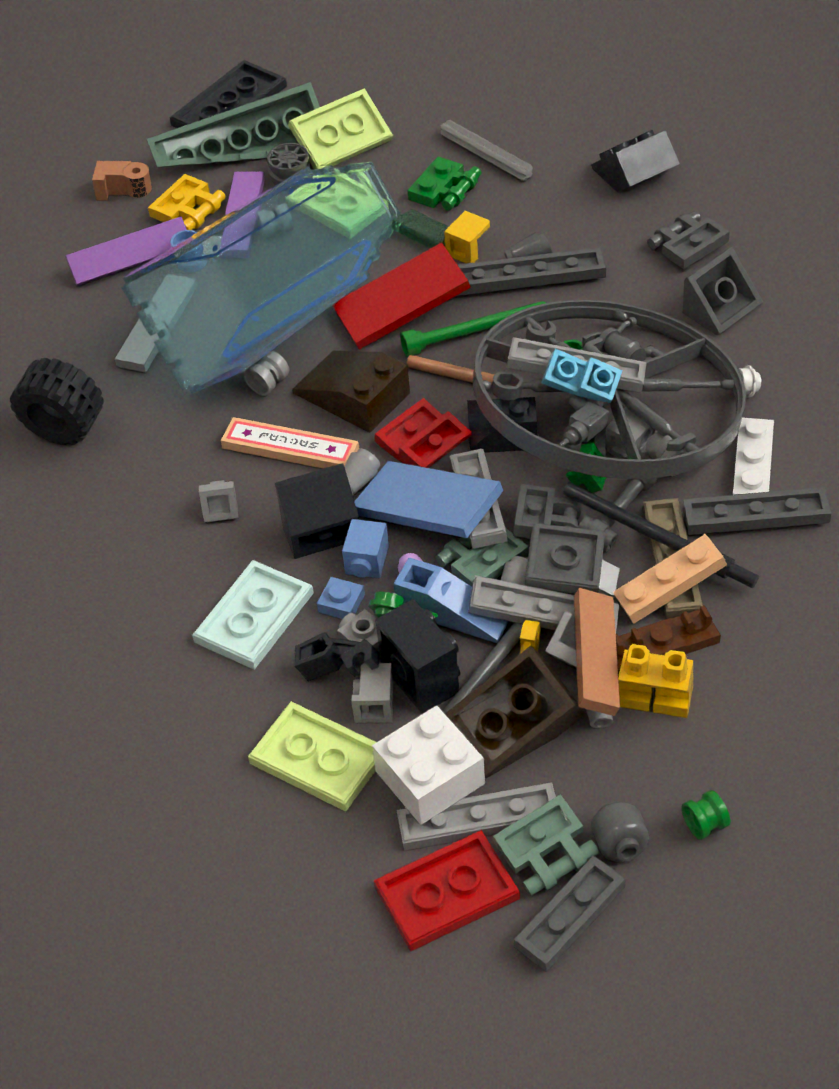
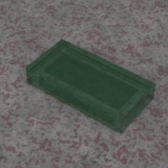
M414 209L393 219L392 229L429 248L441 242L445 246L444 231L449 226Z

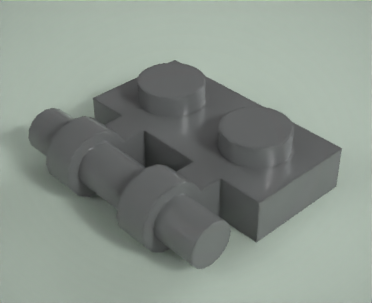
M693 211L689 214L680 215L670 226H662L657 229L654 235L647 239V244L652 250L662 246V255L684 270L729 242L730 231L709 217L701 220L699 213Z
M521 484L513 536L531 540L533 523L578 528L579 523L577 519L581 515V504L567 496H554L555 488Z

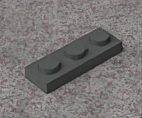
M593 855L515 937L514 948L547 972L625 888L626 878Z

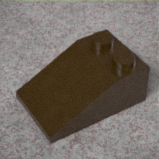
M332 351L292 391L293 394L370 433L410 394L408 365L382 352Z
M529 646L446 712L445 715L484 758V774L486 779L557 738L585 716L586 713L581 707H578L576 699L544 657L532 646Z

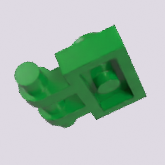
M438 156L407 190L408 200L431 208H435L441 202L442 207L450 211L464 200V194L467 190L470 191L476 186L482 172L477 166H473L469 171H464L463 164Z

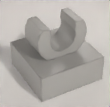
M224 480L212 481L207 485H199L204 522L239 518L234 481L224 482Z

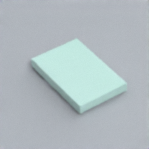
M252 560L193 633L194 643L255 670L313 595V586Z

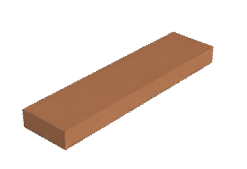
M578 588L574 595L578 707L615 716L620 708L614 600L612 596Z

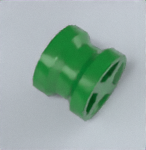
M713 790L702 794L700 800L696 802L689 800L681 806L685 823L698 840H703L710 836L711 830L715 828L722 830L730 826L731 820L728 809L721 797Z

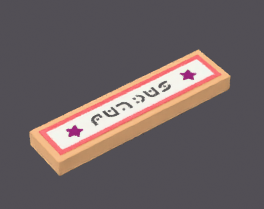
M235 417L232 418L221 439L222 449L318 468H327L342 463L345 466L350 454L357 452L359 449L358 441Z

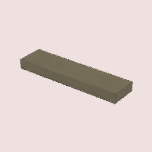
M678 498L643 502V513L646 520L688 540ZM649 538L654 565L677 552ZM698 584L663 605L666 619L681 616L682 612L685 611L690 613L699 610L700 606H703Z

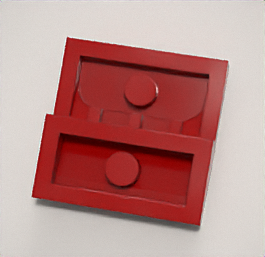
M422 398L376 432L374 441L403 464L429 468L469 438L472 432L449 411L442 415L425 398Z

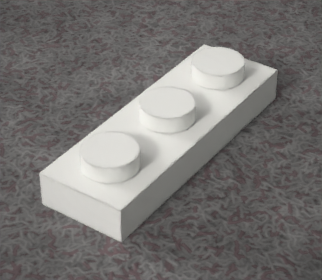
M742 418L738 431L733 495L769 492L774 420Z

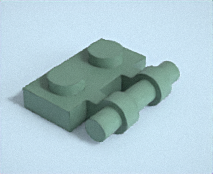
M505 527L508 542L479 547L469 551L472 547L469 536L468 538L461 537L459 540L452 539L444 545V550L437 554L435 559L441 567H445L453 561L454 563L451 564L452 574L472 587L475 575L497 579L502 575L505 563L511 561L514 556L528 557L529 546L517 536H513V533Z
M561 794L493 836L495 845L515 874L528 866L533 870L534 875L522 882L530 896L543 888L546 891L557 885L556 880L573 869L578 872L593 855L599 854L597 846L591 839L579 847L573 840L574 837L583 832V825ZM560 847L565 856L547 866L542 857Z

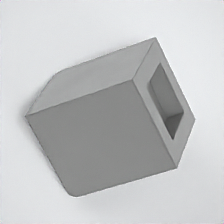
M565 611L545 653L577 669L575 617Z

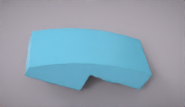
M555 348L541 383L576 396L611 403L623 370L592 357L586 362Z

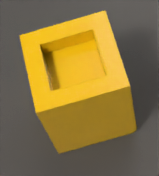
M464 211L444 231L445 248L452 258L466 264L475 263L478 259L477 239L490 227V221Z

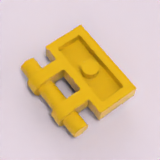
M184 174L148 207L150 217L162 222L182 217L186 229L193 230L198 229L204 223L205 217L209 214H214L220 209L221 202L225 200L226 196L221 190L210 194L207 182ZM197 204L200 205L196 210L193 209Z

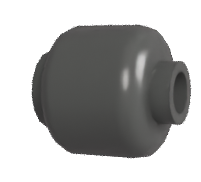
M620 801L606 803L592 819L591 829L600 853L608 860L615 862L631 861L638 857L648 846L650 839L648 829L640 810L633 804Z

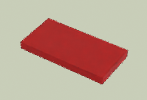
M441 242L332 304L360 350L466 291L471 286Z

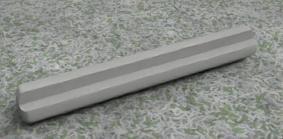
M447 120L445 124L442 123L440 128L442 129L441 134L444 137L522 181H526L529 177L531 178L533 167L527 162L452 120Z

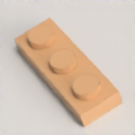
M704 534L618 588L613 594L632 623L635 624L727 566V563L713 542Z

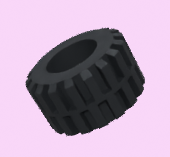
M41 358L40 361L35 360L29 365L10 396V402L12 403L10 407L16 413L15 417L18 421L22 422L24 427L35 433L36 436L52 443L75 445L85 439L103 408L104 398L101 396L100 388L95 386L96 382L91 377H88L80 368L77 369L73 364L64 363L60 359L53 358L50 360L48 358Z

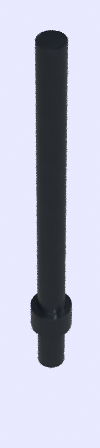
M568 482L563 490V495L676 551L691 543L571 482ZM721 553L727 566L714 574L724 579L730 577L753 589L759 579V575L735 564V559Z

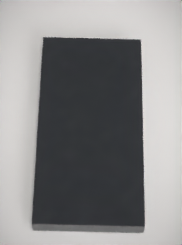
M243 60L169 117L171 126L179 128L277 94L287 87L286 78Z

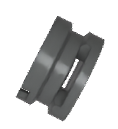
M284 143L275 146L269 151L267 155L269 173L275 185L279 184L278 186H281L292 178L311 175L308 162L309 155L304 146L297 143ZM298 182V183H291V184L293 185V187H295V186L298 185L300 182Z

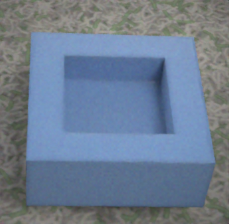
M330 577L317 602L318 612L343 619L350 613L355 614L365 596L364 585Z

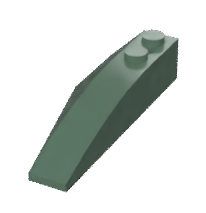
M309 82L148 138L147 143L157 168L267 158L269 151L277 145L284 143L299 144L288 126L289 120L320 108L312 84Z

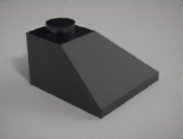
M534 396L519 397L515 400L491 399L511 420L538 436ZM467 400L469 430L472 432L469 437L470 451L483 449L484 453L523 451V449L506 439L491 425L482 413L476 400Z

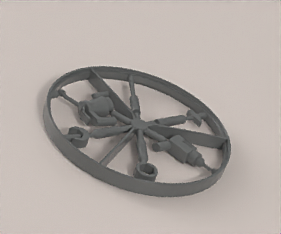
M566 300L523 309L506 317L492 327L483 337L475 357L472 383L474 395L482 413L499 433L519 448L546 462L572 471L599 477L650 479L672 476L701 467L714 460L732 444L738 434L745 410L746 391L742 376L730 357L716 343L679 320L629 304L601 300ZM583 318L622 322L617 329L610 327L603 333L593 332L584 336L581 347L584 351L600 354L607 353L611 356L644 361L645 357H651L652 359L645 361L646 370L642 392L679 391L682 388H723L725 390H732L736 403V415L729 428L718 439L699 448L695 445L697 436L690 432L680 436L673 431L672 425L638 398L632 397L623 389L616 388L610 407L628 459L586 454L565 448L564 446L566 444L578 445L582 441L588 442L606 427L609 411L602 407L605 402L597 400L588 402L583 397L572 394L569 405L577 411L570 416L569 425L564 430V440L557 445L534 435L511 420L491 400L487 391L492 387L493 395L503 400L519 398L522 394V389H532L535 392L564 391L542 384V379L523 382L520 375L511 371L496 373L491 384L487 380H482V363L485 357L507 363L511 345L499 340L524 327H527L526 340L571 348L565 342L555 340L557 328L550 321ZM547 322L546 330L539 323ZM636 325L664 334L685 345L663 353L652 345L642 348L639 342L620 334L626 327ZM703 356L722 373L725 380L722 382L682 381L679 378L649 377ZM621 402L627 404V408L648 423L661 435L670 436L674 439L667 443V451H680L685 448L687 453L658 459H641Z

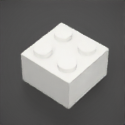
M437 705L372 745L377 774L420 825L485 784L484 758Z

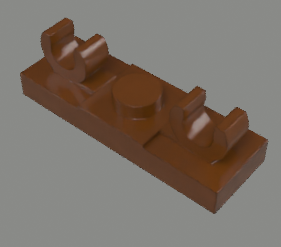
M705 605L700 606L699 610L687 613V611L682 612L681 616L672 619L668 618L638 629L633 628L631 632L620 636L616 634L618 676L624 650H629L632 644L646 646L651 654L665 656V653L670 650L688 654L720 643L721 635Z

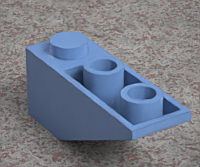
M408 558L394 582V593L404 598L403 604L414 599L422 609H428L430 612L438 614L436 618L438 625L498 643L509 622L507 620L468 613L472 587L442 567Z

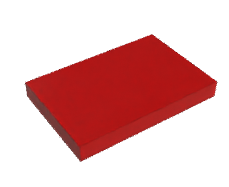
M482 830L374 880V887L410 952L520 899V891Z

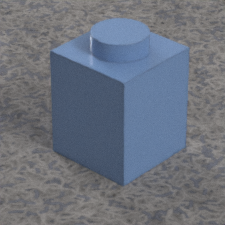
M351 520L342 550L345 574L357 577H381L389 548L386 523Z

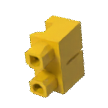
M632 644L629 650L625 649L618 677L620 707L649 712L654 688H656L653 713L687 718L693 691V660L687 659L685 652L670 650L664 656L651 654L650 650L643 645Z

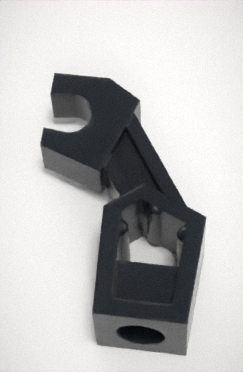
M324 632L295 646L294 667L307 681L338 671L343 663L354 677L360 675V666L364 662L371 670L379 667V652L366 639L361 642L330 638Z

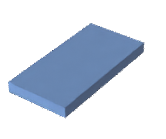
M387 461L354 502L358 516L468 538L501 495L503 488L500 481Z

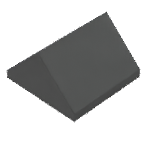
M733 247L727 248L684 279L682 313L716 335L722 333L763 303L761 296Z

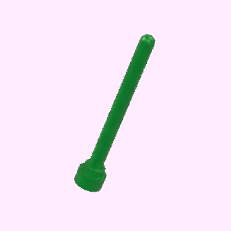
M536 302L425 333L415 331L414 329L400 332L401 347L406 357H409V355L415 356L420 354L421 350L426 349L427 345L492 328L501 320L518 311L545 304L546 302Z

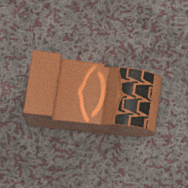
M97 161L92 178L96 201H107L109 195H129L139 198L151 192L152 184L149 167L146 164L131 161Z

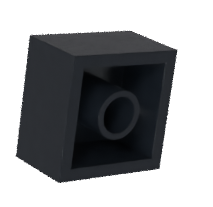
M412 599L375 620L381 663H391L393 680L421 714L456 695L459 691L458 676L461 675L456 655L459 653V648L449 633L444 634L439 629L435 617L428 609L423 610Z

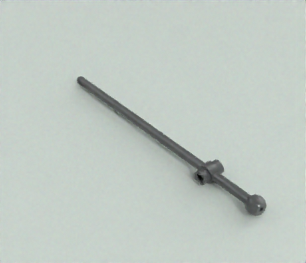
M657 478L630 479L631 482L613 504L626 510L641 490H649L656 484ZM605 515L595 520L586 516L578 526L580 529L604 531L603 551L605 552L611 549L618 534L610 530L616 521ZM515 622L442 710L444 714L490 677L520 640L523 624Z

